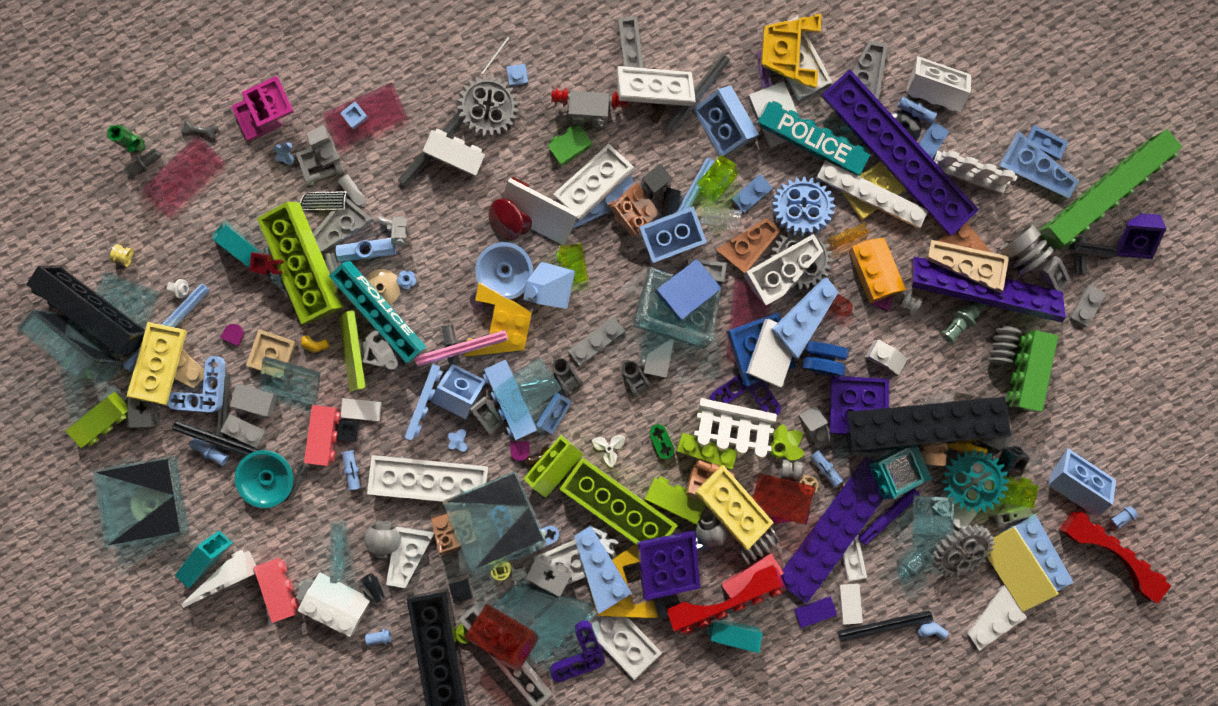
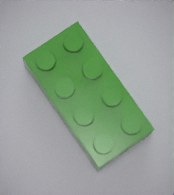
M1034 330L1023 332L1019 336V341L1017 342V345L1020 346L1019 353L1015 355L1013 362L1016 367L1009 380L1012 384L1011 390L1006 394L1007 407L1027 412L1043 411L1059 335Z

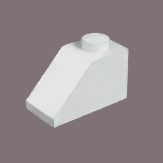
M880 340L873 341L865 358L898 376L907 361V358L898 350Z

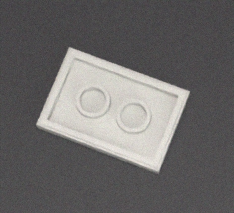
M784 81L748 96L757 118H759L767 102L772 103V101L780 103L782 108L787 111L793 110L797 112ZM762 128L770 148L787 142Z
M765 319L746 373L777 387H782L793 355L772 331L777 322Z

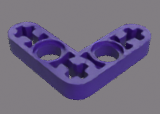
M740 374L713 391L710 395V400L714 401L715 394H723L724 391L722 389L725 387L726 392L731 396L729 399L727 395L722 398V403L727 404L748 389L762 411L767 412L769 409L766 403L764 405L761 404L769 396L772 398V400H769V403L776 405L774 414L778 415L781 411L780 404L763 380L743 388V384L738 380L741 377ZM732 382H736L739 385L740 389L737 393H731L729 390V385ZM762 387L765 389L766 395L764 398L756 396L757 388Z
M583 620L575 625L576 637L583 653L552 664L550 673L554 681L561 682L604 665L603 651L589 621ZM585 629L588 635L584 636L582 630ZM588 642L595 643L592 647L585 646ZM575 663H582L578 668L572 667Z

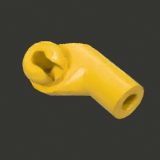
M307 335L301 338V346L312 353L330 348L327 339L315 342Z

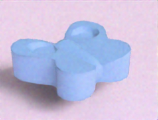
M286 142L282 146L277 144L273 148L277 153L275 157L277 162L283 161L287 165H292L295 161L294 157L290 154L292 149L290 142Z
M461 429L456 433L448 434V438L451 440L449 443L450 449L457 448L463 452L467 450V445L464 442L467 434L466 430Z

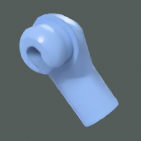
M929 622L921 625L918 634L922 638L936 634L944 640L948 635V631L935 622Z

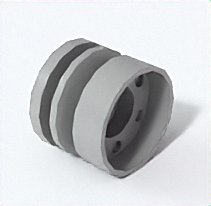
M1033 224L1014 236L1016 240L1012 243L1006 242L999 249L1003 255L1009 256V259L1017 257L1012 265L1014 268L1023 264L1017 270L1020 275L1040 266L1054 251L1051 246L1042 250L1047 244L1046 240L1039 243L1035 242L1041 233Z

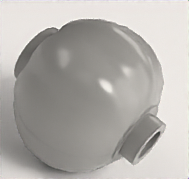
M711 512L704 514L696 525V537L707 547L722 546L731 536V533Z
M377 521L375 525L367 529L364 541L366 548L376 554L377 558H387V554L398 549L401 536L395 526H392L391 530V522Z

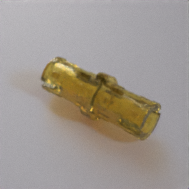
M864 222L851 229L846 228L843 232L830 236L829 240L830 243H833L831 244L832 247L835 248L848 241L851 243L854 239L869 234V229H864L867 226Z

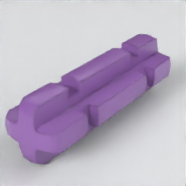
M761 51L757 52V58L759 61L760 77L762 78L761 84L762 88H768L772 86L770 69L761 66Z

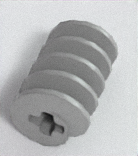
M999 325L1001 328H997L995 331L999 335L994 336V340L998 343L992 344V347L996 350L990 351V355L994 358H988V362L1009 367L1007 363L1014 362L1009 356H1015L1016 354L1011 349L1018 347L1013 344V341H1019L1015 334L1021 333V331L1013 327Z
M770 526L767 533L765 532L749 550H745L741 545L738 549L745 562L749 565L750 557L756 561L757 553L764 557L763 550L770 553V546L777 550L776 543L780 544Z

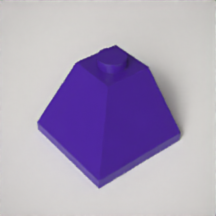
M1141 213L1129 221L1116 247L1117 256L1153 259L1167 229L1161 216Z

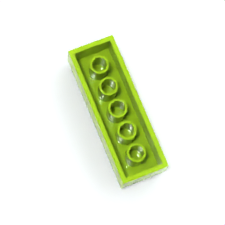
M285 202L258 217V223L274 260L281 259L284 261L283 264H277V268L283 271L280 275L301 324L314 323L344 308L334 282L329 277L330 273L300 202Z
M583 456L560 487L561 491L635 544L640 541L670 536L678 526L674 521Z

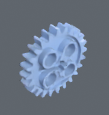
M796 177L795 183L789 179L788 186L782 184L781 189H777L772 204L774 209L773 215H777L776 222L782 221L780 224L781 228L787 226L786 232L792 229L794 230V235L799 231L802 237L805 232H808L809 236H811L813 230L818 234L820 228L825 229L826 224H830L835 209L833 204L834 198L830 197L831 191L825 192L826 185L820 187L821 181L814 184L813 178L807 182L805 177H803L802 181H799ZM794 195L798 197V199H792L790 198V196ZM809 197H815L817 200H812ZM790 213H796L798 216H791ZM809 214H815L817 217H811Z

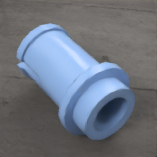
M1131 506L1125 507L1124 511L1112 518L1111 521L1112 523L1114 522L1117 529H1121L1131 520L1135 521L1138 514Z
M383 629L382 632L366 634L367 646L382 643L387 645L392 640L390 630L386 631V629Z

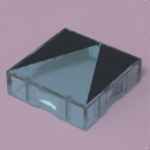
M32 309L17 327L78 379L111 381L125 363L118 356L110 352L102 343L94 340L90 333L81 330L76 322L65 318L62 314Z
M177 456L92 471L105 548L190 532L186 507L181 495V477Z
M516 471L442 501L448 520L458 538L463 556L473 578L494 570L510 560L522 558L546 547V539Z

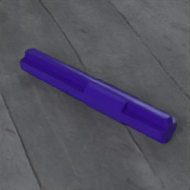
M914 488L909 490L858 537L859 541L863 545L870 543L920 497L919 492Z

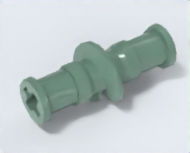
M972 301L965 309L960 307L958 311L953 313L954 320L951 325L940 333L943 340L951 345L955 344L957 337L966 330L968 325L971 327L976 326L974 319L989 305Z

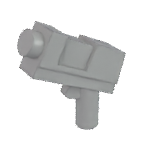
M380 216L377 223L387 226V231H392L391 244H395L398 247L406 245L407 218L393 216L392 220Z

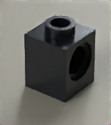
M1003 447L996 464H1004L1001 472H1008L1005 475L1008 478L1022 477L1030 456L1021 447Z

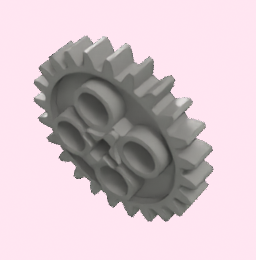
M483 75V80L476 76L475 83L469 80L468 84L470 87L464 85L463 90L465 92H459L461 98L457 99V103L460 104L457 107V111L462 112L459 114V118H465L463 125L469 124V131L473 128L476 129L475 135L481 131L482 137L486 133H489V136L492 137L493 132L500 136V130L506 133V125L512 127L513 123L511 120L516 121L517 117L514 114H517L519 109L514 107L518 106L519 102L513 100L516 99L517 94L511 95L513 87L507 89L508 82L501 84L500 77L497 81H494L493 75H491L490 80H487L486 75ZM491 90L488 121L484 122L488 91ZM481 92L485 97L479 99L475 96V93ZM500 95L504 100L497 102L494 100V96ZM478 110L482 113V116L475 117L472 112ZM498 114L501 119L498 121L493 120L491 115Z
M790 231L786 232L787 237L781 235L780 240L782 242L775 241V245L778 248H772L771 251L777 255L788 249L789 244L795 245L809 237L808 232L804 233L802 237L801 232H797L796 235ZM816 233L815 237L823 252L811 264L814 266L815 271L811 274L805 270L790 287L791 289L795 284L798 290L802 288V285H804L805 289H809V283L815 287L817 285L816 280L818 282L822 280L821 275L828 276L825 270L832 268L827 264L833 261V259L828 258L832 251H826L830 244L824 245L825 237L819 240V233Z
M975 524L973 527L968 525L966 529L960 527L958 532L953 530L952 535L947 534L946 540H940L942 544L936 545L937 550L933 551L935 556L932 559L939 572L945 576L947 574L950 577L954 574L959 576L961 572L966 574L967 570L973 571V567H980V562H986L985 557L991 556L989 552L994 550L992 547L995 545L993 542L994 538L987 528L984 529L983 526L978 527ZM957 544H959L962 547V549L966 552V554L970 555V557H967L965 553L961 550V548L957 547Z

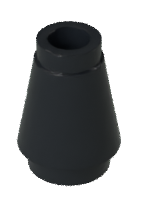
M666 188V192L663 195L662 214L672 215L675 213L682 198L680 190Z
M373 573L366 575L359 581L360 587L375 603L385 598L379 580Z

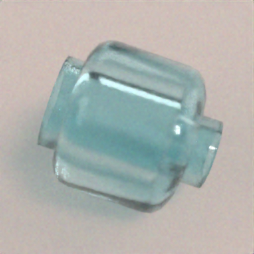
M907 550L897 560V571L906 579H915L926 568L924 555L919 551Z

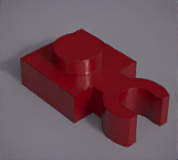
M251 252L249 271L269 275L270 272L275 275L282 274L283 271L278 270L276 265L283 264L284 261L281 259L272 260V255Z

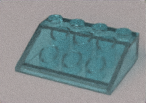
M650 267L636 309L633 327L694 347L706 348L713 342L721 290L679 322L655 293L660 286L675 275Z

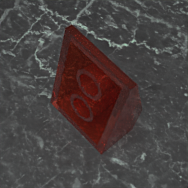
M488 604L484 606L465 635L468 641L516 672H519L540 639L535 631Z

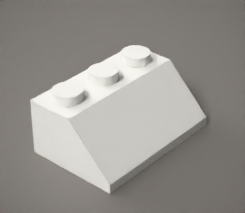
M917 56L906 93L913 98H922L931 104H939L945 106L948 110L961 112L970 94L971 75Z
M319 573L305 594L297 611L350 637L355 633L371 598Z

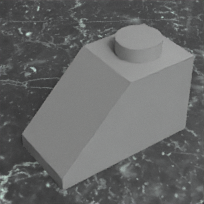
M673 339L668 340L648 353L646 358H642L640 369H644L643 374L667 377L674 343Z

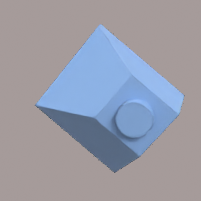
M541 262L527 280L524 300L541 305L568 308L575 271Z

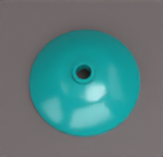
M269 450L252 452L245 456L236 468V489L247 503L255 507H274L283 502L293 488L294 476L291 466L284 457L276 452ZM266 473L271 475L270 480L266 479Z

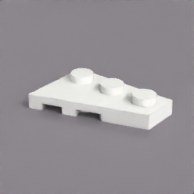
M396 527L400 533L401 541L398 549L391 553L386 585L406 588L435 534L434 532Z
M1005 585L1001 586L998 593L967 633L979 651L1027 618Z

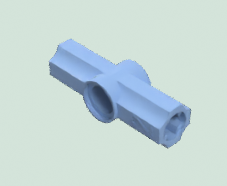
M391 238L373 241L363 240L358 243L336 246L338 262L361 259L369 260L375 257L396 255V245L391 244ZM370 246V252L363 255V247Z

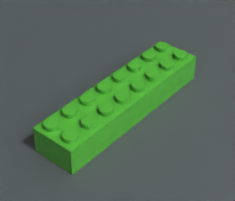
M1168 129L1152 136L1039 230L1041 233L1040 238L1046 240V245L1051 246L1053 249L1069 246L1076 240L1075 236L1085 233L1090 229L1089 225L1091 223H1096L1105 216L1104 212L1108 209L1112 210L1120 204V199L1131 195L1134 192L1133 188L1144 184L1149 179L1148 176L1150 174H1155L1164 167L1163 163L1174 159L1178 155L1177 151L1183 146Z

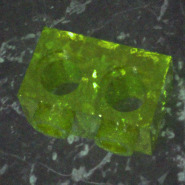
M720 155L698 181L697 185L700 194L716 203L739 175L736 164Z
M1003 476L1009 482L1003 484L1008 486V490L1002 491L1005 494V498L998 497L1000 502L1034 508L1039 486L1033 484L1032 479L1020 477V480H1016L1015 477L1008 478Z

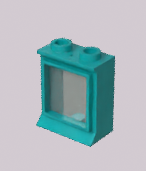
M918 447L897 449L869 464L871 474L878 484L879 493L884 499H896V497L920 484L932 480Z

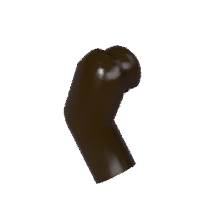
M651 103L654 112L650 120L658 124L666 108L664 104Z
M544 446L539 456H528L525 460L526 465L532 468L549 448Z

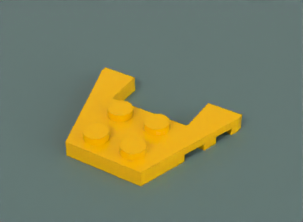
M822 14L764 26L761 66L815 89L818 81V70L799 68L801 31L813 33L821 31Z
M478 283L475 301L495 305L489 335L506 331L508 340L466 352L464 356L524 350L532 311L509 300L483 283Z
M633 544L630 548L612 559L627 586L628 583L623 566L639 562L637 544ZM630 594L599 614L593 599L597 616L658 617L653 599L634 605Z

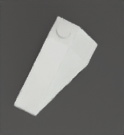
M813 234L748 270L743 275L752 291L766 306L782 297L823 252V249Z
M243 550L232 554V559L226 561L181 604L184 608L255 574L253 567L256 564L250 551L244 553Z

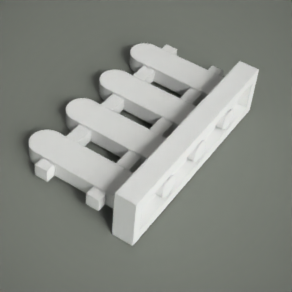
M937 151L934 157V161L948 176L1000 194L1004 193L1006 185H1009L1010 181L1015 182L1017 179L1013 171L998 170L993 164H980L975 158L959 157L960 154L954 151Z
M701 398L697 409V419L700 420L699 431L695 430L694 437H697V443L701 447L707 446L709 441L712 440L716 441V447L720 451H725L730 444L735 445V451L739 455H744L749 448L754 449L756 458L763 459L767 452H771L768 440L769 435L773 434L774 429L772 427L776 422L777 414ZM712 423L719 424L718 435L711 434ZM731 427L738 428L737 439L730 438ZM750 431L757 432L755 443L749 442Z

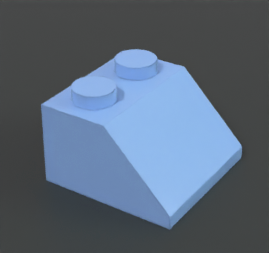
M452 364L437 386L432 403L467 419L471 412L470 408L475 405L486 381Z

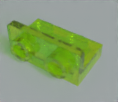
M582 243L567 246L559 245L560 250L556 251L558 262H562L563 268L575 271L573 283L589 281Z

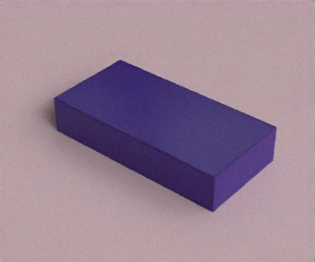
M831 596L794 608L801 628L837 615Z

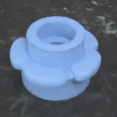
M406 270L400 272L397 278L398 284L404 289H410L416 283L415 274L412 271L407 272Z

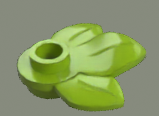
M784 424L778 426L773 433V441L770 443L771 455L776 458L785 457L788 460H797L803 457L805 452L798 447L802 440L803 432L797 430L788 432ZM777 445L782 446L781 452L775 450Z

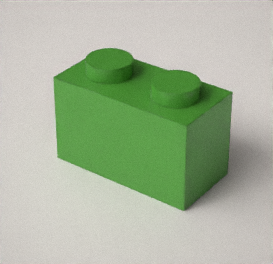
M580 124L576 127L572 125L566 129L564 135L561 137L556 136L549 141L548 149L560 167H563L593 147L591 140Z

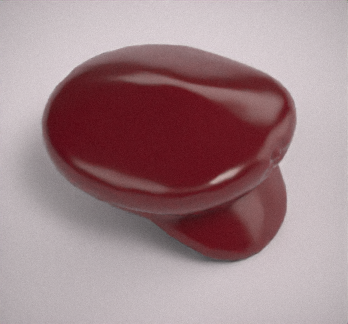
M500 198L491 204L488 212L490 224L503 239L513 241L519 235L530 231L532 227L531 218L521 211L515 203L508 199Z

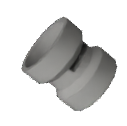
M782 459L780 478H792L793 480L800 481L802 462L795 461L791 463L789 460Z

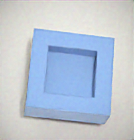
M525 64L506 66L509 86L528 84Z
M356 102L341 112V115L353 130L368 119Z

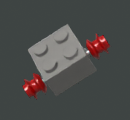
M556 87V91L552 90L551 102H555V106L558 103H562L563 107H565L569 99V120L575 126L579 124L581 126L592 124V127L603 128V125L608 124L609 104L612 103L611 107L614 111L617 107H621L622 111H624V107L628 108V101H619L617 91L613 93L611 99L609 93L570 91L568 95L566 87L563 91H559L558 87Z

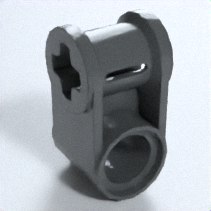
M558 358L553 362V372L567 395L574 388L583 386L575 370L573 371L566 359ZM558 361L566 363L565 371L558 372L555 365Z
M629 360L623 363L621 371L635 398L646 389H652L636 362ZM629 363L635 366V372L631 375L625 372V366Z

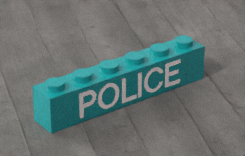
M775 101L765 104L755 124L810 154L857 176L861 174L870 156L862 146L856 145L855 147L849 144L850 141L848 139L832 135L833 132L831 130L815 126L816 123L814 121L800 118L797 112L793 110L787 111L782 108L780 103Z
M351 261L342 263L329 275L332 281L406 363L412 361L427 347Z

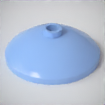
M508 242L495 243L487 247L480 254L475 266L477 282L483 283L488 288L497 291L508 299H513L523 294L527 280L533 274V265L528 254L521 247ZM503 266L508 267L509 271L507 273L502 272L501 268Z

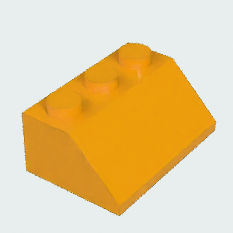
M885 238L871 239L851 247L849 253L870 304L906 291Z

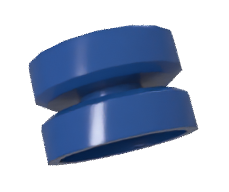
M808 341L806 352L817 356V358H804L802 368L822 375L843 377L845 376L846 366L835 362V360H847L850 350L828 343Z

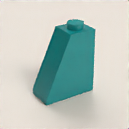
M225 220L212 234L215 242L247 267H250L251 252L263 253Z
M218 530L195 547L175 574V577L187 588L192 587L208 572L233 542Z
M717 619L713 620L707 627V635H710L709 638L713 642L756 653L760 652L763 633L759 627L724 620L718 621Z

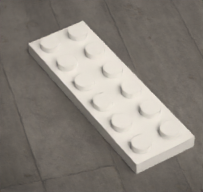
M372 455L367 494L446 502L485 486L488 466Z

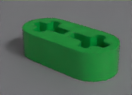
M660 424L653 425L649 434L657 454L662 459L671 458L674 454V447L666 428ZM656 427L659 430L663 429L661 434L662 441H659L657 436H653ZM663 442L666 447L671 448L668 456L660 453L663 449L661 445Z

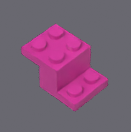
M277 76L243 91L242 94L245 100L231 106L246 140L249 142L282 127L283 124L280 119L294 113V109Z

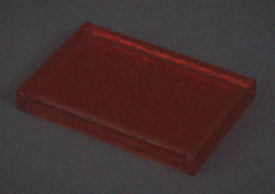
M759 473L753 500L768 516L807 525L816 487Z

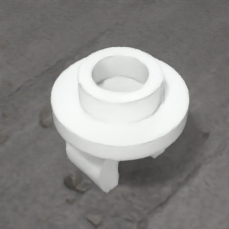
M179 279L175 283L168 282L166 289L173 291L175 297L183 298L188 293L189 286L186 280Z

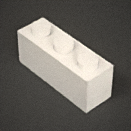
M436 129V131L431 130L422 153L476 176L485 154L481 153L482 149L474 145L470 148L464 145L465 141L454 137V139L446 137L447 133Z

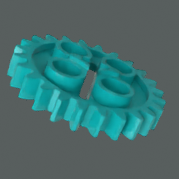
M976 449L972 451V455L966 450L964 452L965 457L960 453L957 454L958 461L952 458L953 466H946L950 472L943 473V475L948 477V479L943 480V483L948 484L944 491L951 492L947 497H954L953 504L959 502V509L967 506V512H970L972 508H974L975 513L979 512V508L986 512L987 506L994 509L993 502L999 505L1001 502L998 497L1005 498V494L1002 491L1008 490V487L1003 485L1009 482L1008 479L1003 478L1008 472H1001L1004 464H996L999 458L991 460L992 453L987 457L984 456V450L979 455H977ZM975 463L983 465L984 471L982 473L974 470ZM991 472V475L982 479L978 485L973 484L963 491L960 490L962 486L970 483L973 477L977 479L983 474ZM964 473L967 477L966 482H959L957 474ZM992 480L995 488L992 490L987 489L984 485L985 481ZM968 490H975L978 494L977 499L969 498Z

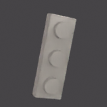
M637 16L618 18L624 67L644 68Z
M613 316L573 346L568 352L580 366L619 337L625 330Z

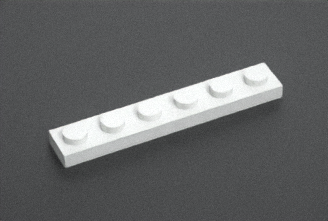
M826 160L816 179L918 229L928 213L926 209Z

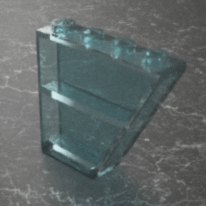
M518 582L488 613L537 664L541 659L545 661L551 655L550 650L553 647H560L568 633L572 635L575 632V625L582 620L587 621L593 615L594 605L562 594L559 597L548 590Z

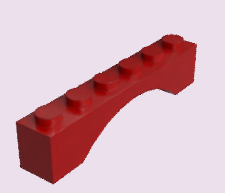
M1072 511L1058 530L1074 542L1097 544L1114 553L1127 568L1132 578L1134 589L1150 602L1158 604L1171 587L1166 582L1167 578L1159 572L1155 573L1152 571V566L1146 561L1138 560L1135 557L1136 553L1127 547L1124 549L1117 538L1112 535L1109 537L1105 534L1106 530L1102 526L1091 523L1088 515L1081 511L1079 513Z
M773 564L756 571L746 587L736 596L725 602L707 606L683 602L668 608L667 612L674 632L687 635L694 628H704L710 625V622L713 620H723L730 613L743 612L747 606L762 604L766 598L779 597L783 591H786L778 568Z

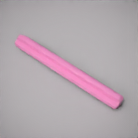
M500 331L416 356L415 362L417 366H422L507 341L508 336L506 331Z

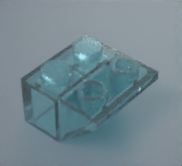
M913 496L912 538L946 540L947 534H953L954 497Z

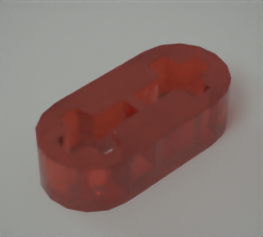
M839 294L835 297V302L829 307L830 311L841 317L849 315L853 310L852 303ZM839 303L840 305H843L846 303V308L848 309V311H844L841 313V308L836 304Z

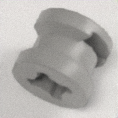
M909 290L905 294L900 307L903 309L907 308L910 313L915 314L923 301V297L915 296Z

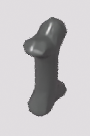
M186 120L184 122L185 127L181 130V133L184 136L192 133L206 135L211 141H214L215 134L219 129L216 125H212L209 128L193 126L189 120Z

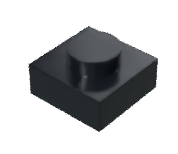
M339 420L337 439L357 442L360 422Z
M468 579L449 584L453 603L473 598Z

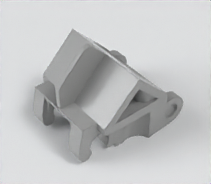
M378 331L371 332L365 338L366 341L360 344L362 362L387 367L395 371L402 369L403 363L393 347L384 340L378 343V339L382 337Z

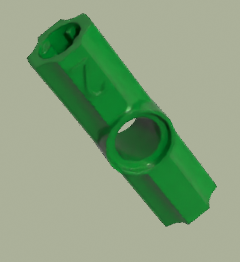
M118 124L111 125L107 129V137L128 152H133L134 154L137 152L142 153L145 149V141L126 127Z

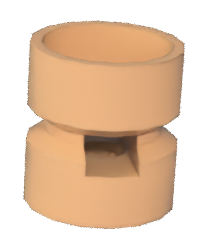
M947 444L922 447L924 451L921 452L925 464L946 466L947 455L944 454V451L947 450Z

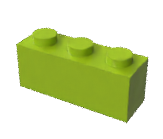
M113 392L65 430V432L80 448L87 444L92 446L99 440L97 437L99 434L105 435L113 429L111 425L115 421L119 424L128 417L125 414L128 412V405L116 392Z
M682 432L676 447L678 452L720 466L724 465V467L733 469L737 456L734 449L727 447L725 451H720L717 449L716 443L710 441L707 446L701 447L697 443V437Z
M560 435L523 479L535 491L546 498L582 457L583 453L565 437Z
M659 476L658 479L654 477L644 499L698 524L706 505L699 500L686 496V488L678 484L674 487L668 484L670 480Z

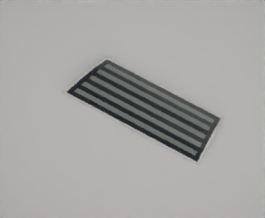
M309 192L303 195L300 204L303 210H345L346 192Z

